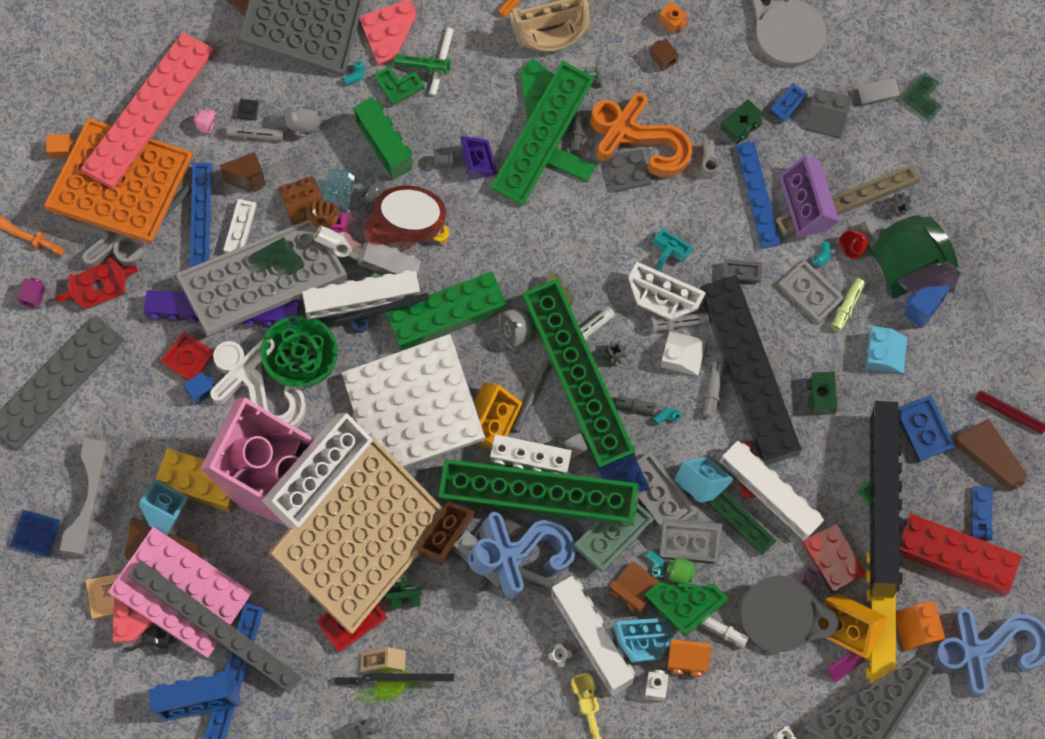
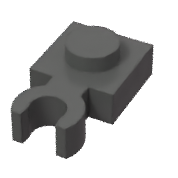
M369 718L364 725H361L360 721L341 730L346 739H368L366 734H376L379 732V727L371 729L369 725L375 719Z

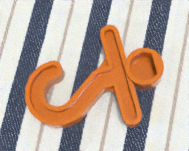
M636 93L623 111H621L618 104L611 100H602L594 105L590 124L597 133L605 135L596 153L599 160L608 161L622 143L634 146L667 145L674 150L675 155L672 157L653 155L648 164V171L659 177L671 178L681 174L687 168L692 155V143L681 129L671 125H639L636 123L647 103V97L644 94Z

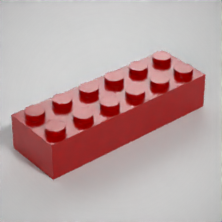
M912 513L909 514L901 534L902 547L899 550V554H902L904 558L1003 596L1010 592L1022 555Z

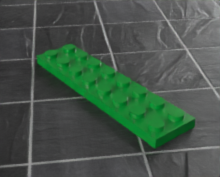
M562 60L491 186L492 190L522 206L525 205L594 82L595 77Z

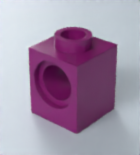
M24 278L18 296L19 303L23 306L39 309L46 289L43 282L37 278Z

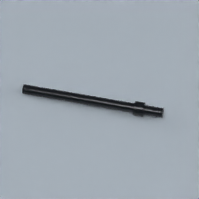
M428 293L416 296L409 295L405 296V299L322 321V323L329 328L405 306L408 308L416 306V303L430 300Z

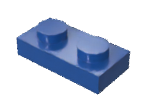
M793 83L773 105L770 112L785 123L807 98L808 94Z

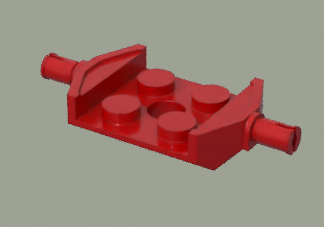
M109 258V262L76 275L69 274L68 291L56 296L57 300L61 303L71 299L80 308L86 310L126 293L127 276L138 272L136 265L122 269L114 260ZM96 282L104 284L100 290L93 289V285Z

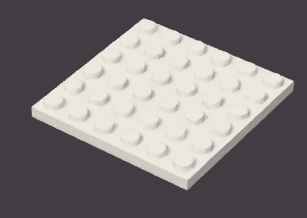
M450 334L342 372L358 425L369 436H373L403 468L486 440Z

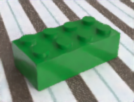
M372 96L354 106L356 124L391 179L395 180L411 171L413 163L411 158L412 152L407 145L404 146L402 143L403 138L399 131L393 129V122L390 117L385 116L382 112L384 109L379 101L376 102Z

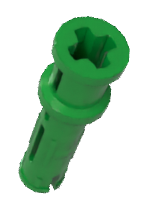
M396 54L394 57V64L396 66L426 69L430 73L436 71L448 75L451 68V60L449 58L443 60L436 59L434 56L421 58Z

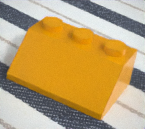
M483 383L474 401L486 440L475 444L491 451L495 434L508 436L523 404L499 384Z
M841 594L825 599L824 606L831 609L839 619L837 630L826 639L864 658H868L883 636L887 617ZM822 617L820 626L823 628L829 627V621Z

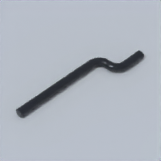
M368 673L362 675V677H335V685H363L368 681H454V674Z

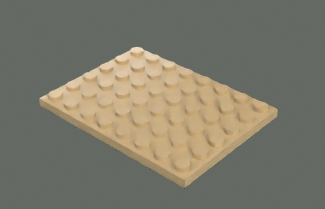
M370 436L373 439L370 445L299 528H289L268 552L342 627L352 634L420 554L416 548L443 509L373 436Z

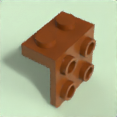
M313 176L305 177L299 181L287 183L279 187V192L285 204L291 225L307 221L306 214L309 203H313L314 200H323Z
M631 562L616 581L613 580L609 585L608 592H610L611 597L615 600L622 601L628 610L640 615L649 604L644 598V594L660 581L635 562Z

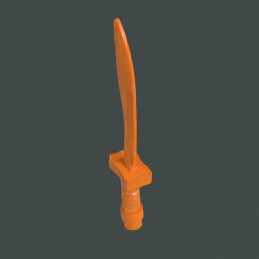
M0 216V228L2 230L31 241L33 247L38 250L40 246H43L53 251L56 255L63 256L65 254V250L60 245L44 239L43 233L37 231L36 236L18 229L6 218Z

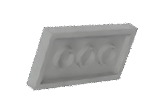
M651 451L619 473L624 482L638 483L640 488L638 500L648 513L655 518L656 523L661 529L663 519L686 521L698 513V510Z

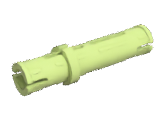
M860 278L854 279L841 307H838L837 315L831 324L834 330L842 331L847 319L851 317V311L866 285L864 280Z

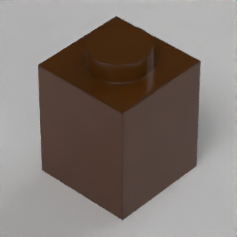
M666 38L662 41H656L651 46L650 56L662 71L678 62L679 54Z

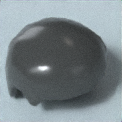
M374 178L359 199L366 205L379 203L385 194L384 183Z

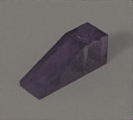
M934 263L898 278L897 282L906 291H919L920 288L948 285L950 287L948 292L954 293L961 272L953 263Z

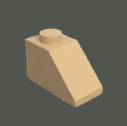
M385 647L361 652L360 672L393 673L404 671L406 651Z

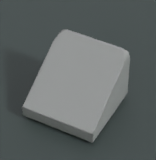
M582 433L563 442L565 449L572 450L570 460L588 454V447Z

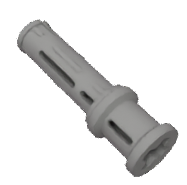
M708 312L687 314L672 321L665 317H650L653 334L662 330L672 331L677 327L709 324Z

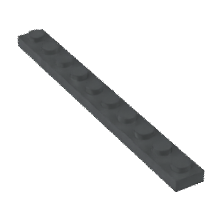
M142 560L138 562L128 575L137 584L288 694L291 693L302 678Z

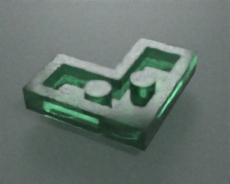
M926 72L919 77L901 99L930 122L943 107L929 96L939 85V82Z
M284 237L251 255L252 260L262 272L279 263L288 276L305 267L304 262Z

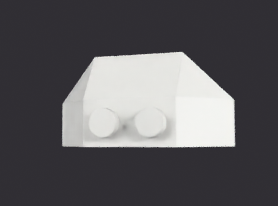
M636 262L628 277L637 305L671 321L698 310L706 294L702 290L639 262Z

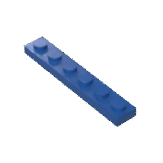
M755 142L736 144V151L761 249L780 246V239Z
M212 163L192 164L190 268L210 260Z

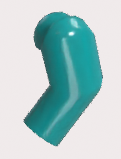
M664 408L652 419L659 426L665 420H681L682 413L677 409Z
M650 550L645 557L652 563V576L661 578L665 573V562L654 551Z

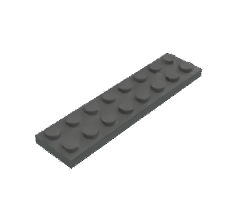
M95 315L0 412V437L18 451L124 342V339Z

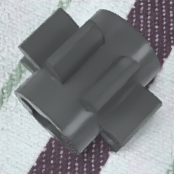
M904 192L901 194L894 193L892 198L888 199L890 203L888 208L890 212L894 211L896 216L906 215L908 210L912 209L909 204L912 201L909 196L906 197Z
M610 341L609 347H604V351L607 352L604 355V359L609 358L611 365L614 362L621 364V358L627 357V354L624 353L626 346H621L620 341L617 343ZM615 350H618L616 355H613V352Z

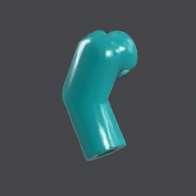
M355 62L353 73L343 77L346 86L362 80L366 71L363 62Z
M829 242L820 243L821 253L812 259L815 267H822L830 261Z

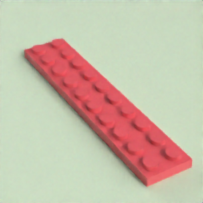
M182 32L82 166L81 172L114 189L211 58L214 48Z

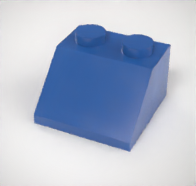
M948 285L920 288L917 293L913 292L904 306L906 308L904 315L923 328L945 300L950 287Z

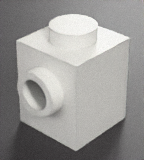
M661 670L649 672L644 699L664 702L669 675Z

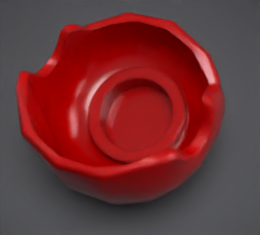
M847 230L840 236L839 247L844 250L843 255L856 260L862 258L868 251V239L857 230Z

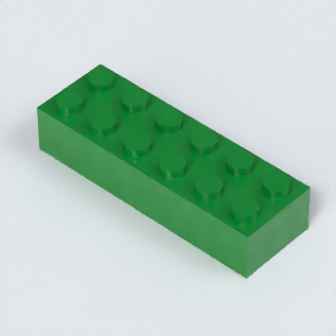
M493 271L430 294V300L416 303V306L409 308L405 306L387 311L386 316L400 351H404L507 311V303Z

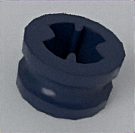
M367 317L351 322L353 330L357 333H364L369 328ZM359 320H363L365 326L361 325L362 328H358L356 321L359 323Z

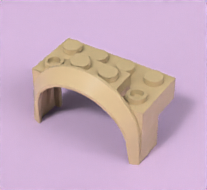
M560 0L524 10L514 8L512 13H510L511 25L519 47H527L537 52H555L565 49L577 42L586 31L591 30L589 3L587 0ZM562 23H565L564 25L552 30L537 31L544 29L546 27L561 25ZM569 24L572 25V28H573V30H574V33H572Z

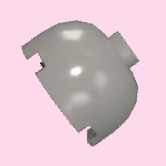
M286 107L285 122L289 129L295 131V135L306 137V133H313L318 129L323 113Z
M512 309L500 313L499 329L500 332L504 330L507 338L503 339L508 347H519L529 341L534 325L531 318L525 312Z

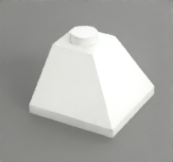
M669 331L661 367L698 376L706 340Z

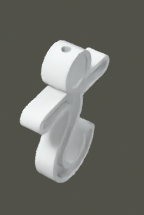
M272 339L270 340L271 347L267 350V355L275 350V343ZM263 340L246 356H244L241 346L236 342L226 341L216 347L213 355L216 368L226 376L211 390V398L215 404H224L241 386H245L249 390L251 401L269 411L261 369L263 364L260 350ZM285 387V398L290 406L285 414L277 417L297 428L305 416L306 404L304 395L300 389Z

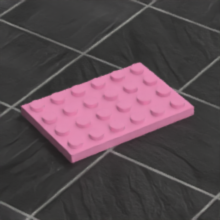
M153 527L109 589L108 594L208 659L218 642L137 584L128 575L138 562L142 560L230 625L252 594V591Z

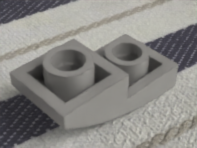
M896 78L858 86L862 105L900 97Z

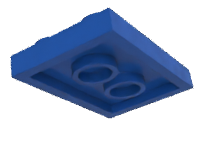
M931 395L898 408L902 410L900 423L919 462L955 448V444Z

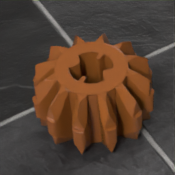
M314 200L313 203H309L306 217L310 225H315L316 228L319 226L331 228L333 225H336L339 211L336 204L330 203L329 200Z

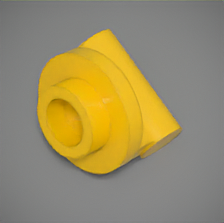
M435 224L430 231L431 237L443 246L448 242L449 229L444 224Z

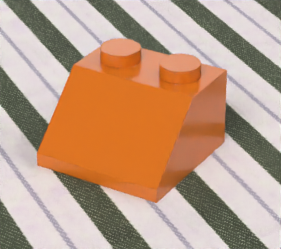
M935 601L917 604L896 612V626L903 652L940 644L945 640Z
M671 639L667 671H671V674L683 675V672L691 673L693 677H703L708 672L711 644Z

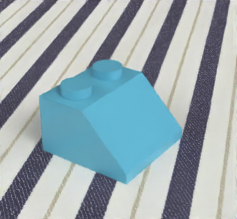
M872 326L868 338L865 369L903 374L907 337L890 328Z
M708 457L683 461L674 481L683 490L689 492L696 501L706 502L714 500L734 478Z
M154 479L140 500L139 505L149 526L168 535L189 497Z

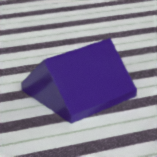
M467 136L460 137V148L469 181L498 174L489 140Z

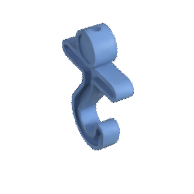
M492 512L482 523L486 538L481 539L467 555V562L470 568L479 575L491 574L496 569L503 593L509 598H514L524 588L518 566L539 541L550 543L555 551V555L543 565L544 572L549 576L563 572L574 560L576 549L573 547L575 542L570 532L561 524L552 520L535 522L517 542H510L502 516L497 512Z
M963 608L955 616L959 639L951 637L945 639L936 648L934 653L935 662L943 671L956 672L964 666L969 691L972 695L979 697L988 689L984 666L1015 634L1024 633L1033 642L1032 651L1025 653L1018 660L1020 670L1027 672L1036 669L1045 661V625L1040 619L1031 615L1018 614L1008 618L989 639L980 640L978 639L973 612L968 608Z

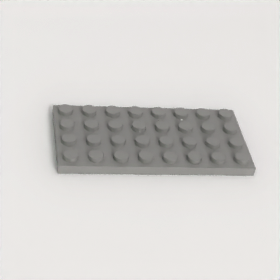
M307 220L176 273V278L206 335L209 336L303 297L302 291H306L309 288H324L329 284H335L347 279V274L333 249L314 241L318 228L315 225H310V222Z

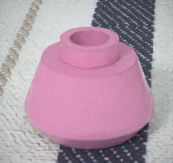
M201 110L200 113L197 112L194 117L196 128L203 134L210 133L215 125L217 114L214 110Z

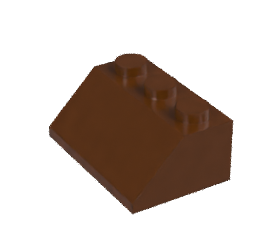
M447 501L416 550L428 561L442 566L452 551L454 544L470 524L475 512Z

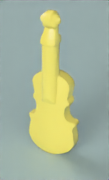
M588 673L578 674L571 680L573 694H576L579 698L580 711L587 716L593 739H601L594 715L599 710L597 698L594 696V690L597 689L594 678Z

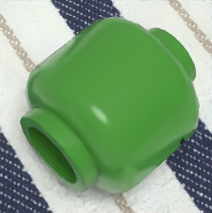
M677 557L674 562H669L666 572L670 573L669 580L678 584L692 583L697 568H694L692 561Z

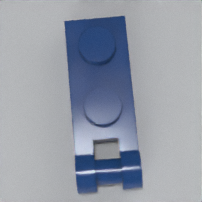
M972 487L971 536L977 539L979 537L985 538V540H992L993 487ZM978 525L985 526V530H979Z

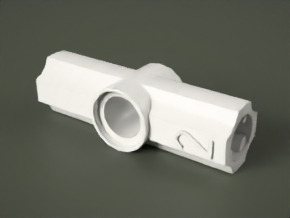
M319 226L314 236V241L333 249L337 256H348L357 261L359 260L363 245L352 240L350 234L346 232L337 233L324 226Z

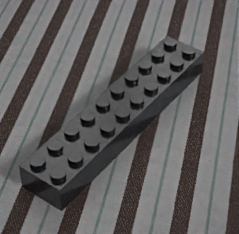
M737 275L702 285L700 290L706 292L702 303L705 311L708 312L709 322L759 457L763 460L764 465L767 466L799 456L802 450Z
M875 401L870 415V597L894 598L896 592H899L900 584L902 585L903 573L899 572L903 561V555L899 554L900 547H902V535H899V530L902 529V517H899V510H902V499H899V492L902 491V481L899 480V474L902 473V463L899 462V456L902 454V445H899V439H901L902 427H899L902 410L898 409V402Z

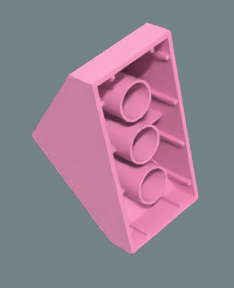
M236 398L200 469L238 507L286 526L262 500L315 439L247 398Z

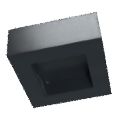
M240 99L238 118L257 120L259 101Z

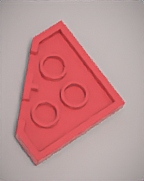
M404 0L360 16L359 21L378 66L394 61L395 55L399 54L409 34V30L417 17L411 0Z
M114 598L113 643H134L154 623Z

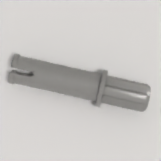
M713 362L708 393L705 395L706 403L703 413L707 418L715 416L717 402L720 401L718 396L725 364L719 362V365L718 362Z

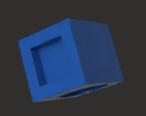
M203 372L183 384L185 391L196 405L211 395V390L215 385L209 375L205 376Z

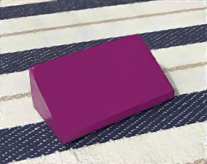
M849 651L828 667L827 674L836 683L863 663L865 658Z

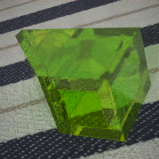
M380 670V673H392V671ZM403 670L400 673H412V671ZM375 681V700L395 701L416 681Z

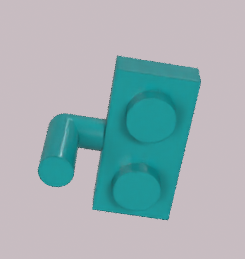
M662 228L652 241L654 245L663 250L655 268L661 271L669 255L684 262L692 253L694 247Z

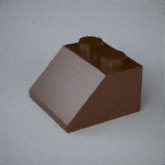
M255 152L219 165L225 183L248 192L252 190L258 191L266 185L263 171Z

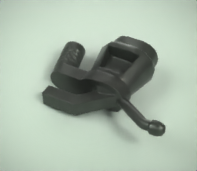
M153 624L142 633L141 643L132 648H124V652L134 651L145 644L154 654H168V649H156L153 645L171 644L173 636L166 632L164 638H159L161 628Z

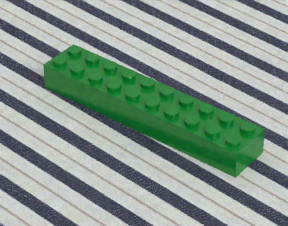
M555 279L522 293L523 303L598 471L634 457L635 450L559 280Z
M445 459L438 497L442 502L449 501L455 504L634 527L640 488L638 483Z

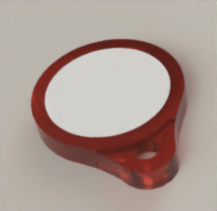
M409 185L392 187L385 190L376 199L373 212L365 222L363 234L367 241L375 244L427 241L436 237L443 230L446 208L442 200L427 189Z

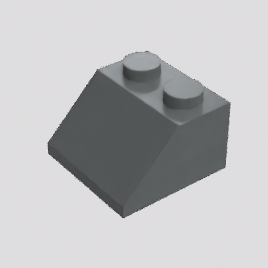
M816 88L805 129L841 139L852 97Z

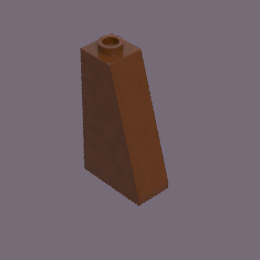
M989 418L959 435L954 440L956 447L1007 490L1013 487L1016 490L1025 484L1024 480L1028 475Z
M131 518L124 555L127 560L132 558L152 529L148 523L136 518ZM171 533L166 535L202 559V552H200L198 545Z

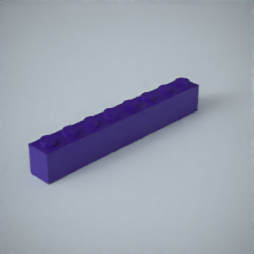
M146 290L144 314L149 320L159 321L161 318L167 319L170 322L186 320L188 323H198L199 320L184 292ZM293 300L238 324H243L246 327L262 325L264 328H270L279 320L291 316H299V301Z

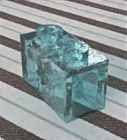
M328 169L323 201L329 200L330 203H335L339 212H349L354 176L345 169Z

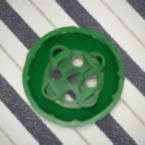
M291 316L279 320L265 333L260 350L261 360L266 372L277 383L293 389H305L318 385L331 374L337 362L338 346L331 330L319 320H307L303 316ZM272 339L275 343V350L267 355V350L271 347L270 340ZM288 350L290 354L285 356L282 351ZM311 356H314L316 358L311 359L310 361L308 360V358ZM298 365L300 368L293 369L292 366Z

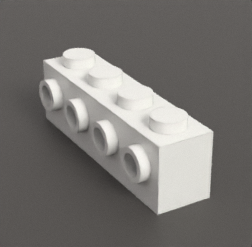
M495 434L490 461L497 466L509 465L512 468L567 474L572 450Z

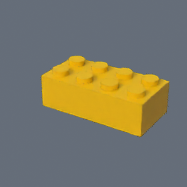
M167 448L156 480L188 496V500L230 513L233 501L200 469L204 459Z

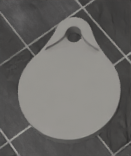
M753 0L752 4L756 17V41L766 58L781 66L798 67L808 64L820 54L826 39V25L821 14L813 6L801 0H769L770 5L763 6L761 0Z

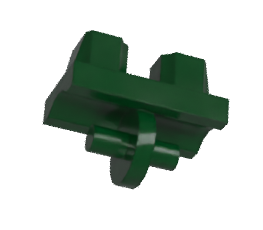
M401 576V582L394 583V589L402 588V590H393L386 593L391 609L402 608L401 598L409 597V607H419L422 588L406 589V587H413V581L405 582V576Z

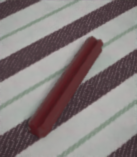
M982 390L978 391L975 397L977 401L1040 434L1045 432L1044 422Z

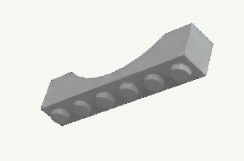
M84 438L80 457L88 474V495L80 515L63 533L60 547L63 555L86 558L87 553L91 551L92 542L90 541V536L95 533L96 523H94L95 515L99 514L100 510L98 499L103 495L104 485H102L103 478L107 477L108 473L106 462L107 459L110 460L112 448H110L107 441Z

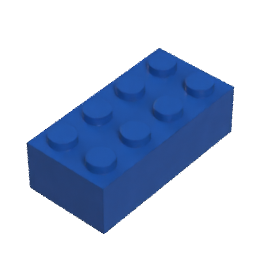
M215 672L213 676L209 677L196 676L194 680L190 681L177 680L175 684L171 685L158 684L155 686L156 688L149 689L151 713L163 721L241 706L238 682L225 672Z

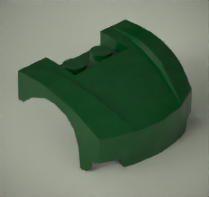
M915 215L897 221L884 229L879 234L880 238L868 250L880 265L886 279L887 288L885 290L893 299L909 292L910 285L938 271L943 275L959 267L951 241L942 227L932 217Z

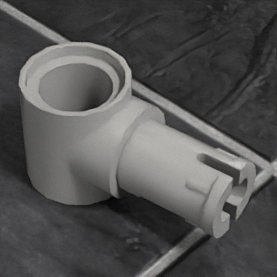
M704 140L702 142L704 156L702 157L701 172L704 177L711 179L718 174L719 161L715 155L714 140H710L709 145L708 140ZM710 165L713 166L715 169L709 170L706 168V166Z

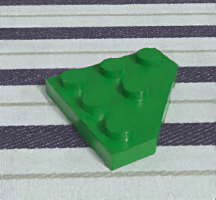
M533 58L521 70L527 122L554 76V73Z
M659 582L644 594V598L684 637H687L728 601V597L715 584H707L706 586H696L689 583L667 585V583Z

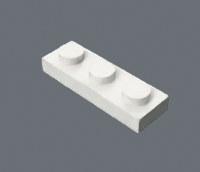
M238 199L224 246V253L246 245L257 207L255 202Z

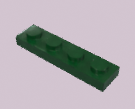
M724 490L714 500L706 501L762 556L776 543V540Z

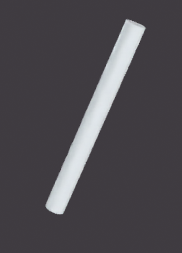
M452 28L446 29L438 59L445 60L454 31ZM435 71L429 91L430 96H436L442 72Z

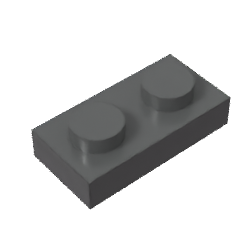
M724 259L723 279L737 275L739 281L761 282V262Z

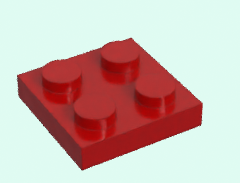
M183 331L161 359V363L189 381L203 371L213 358L214 351Z

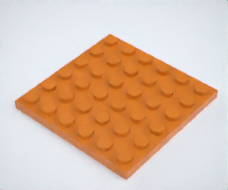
M88 118L44 204V209L152 245L191 163L193 152L150 139L116 187L111 189L81 172L82 166L112 127V125Z

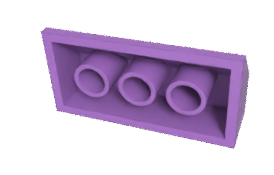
M804 155L779 175L797 236L803 237L826 232L839 222L819 160Z

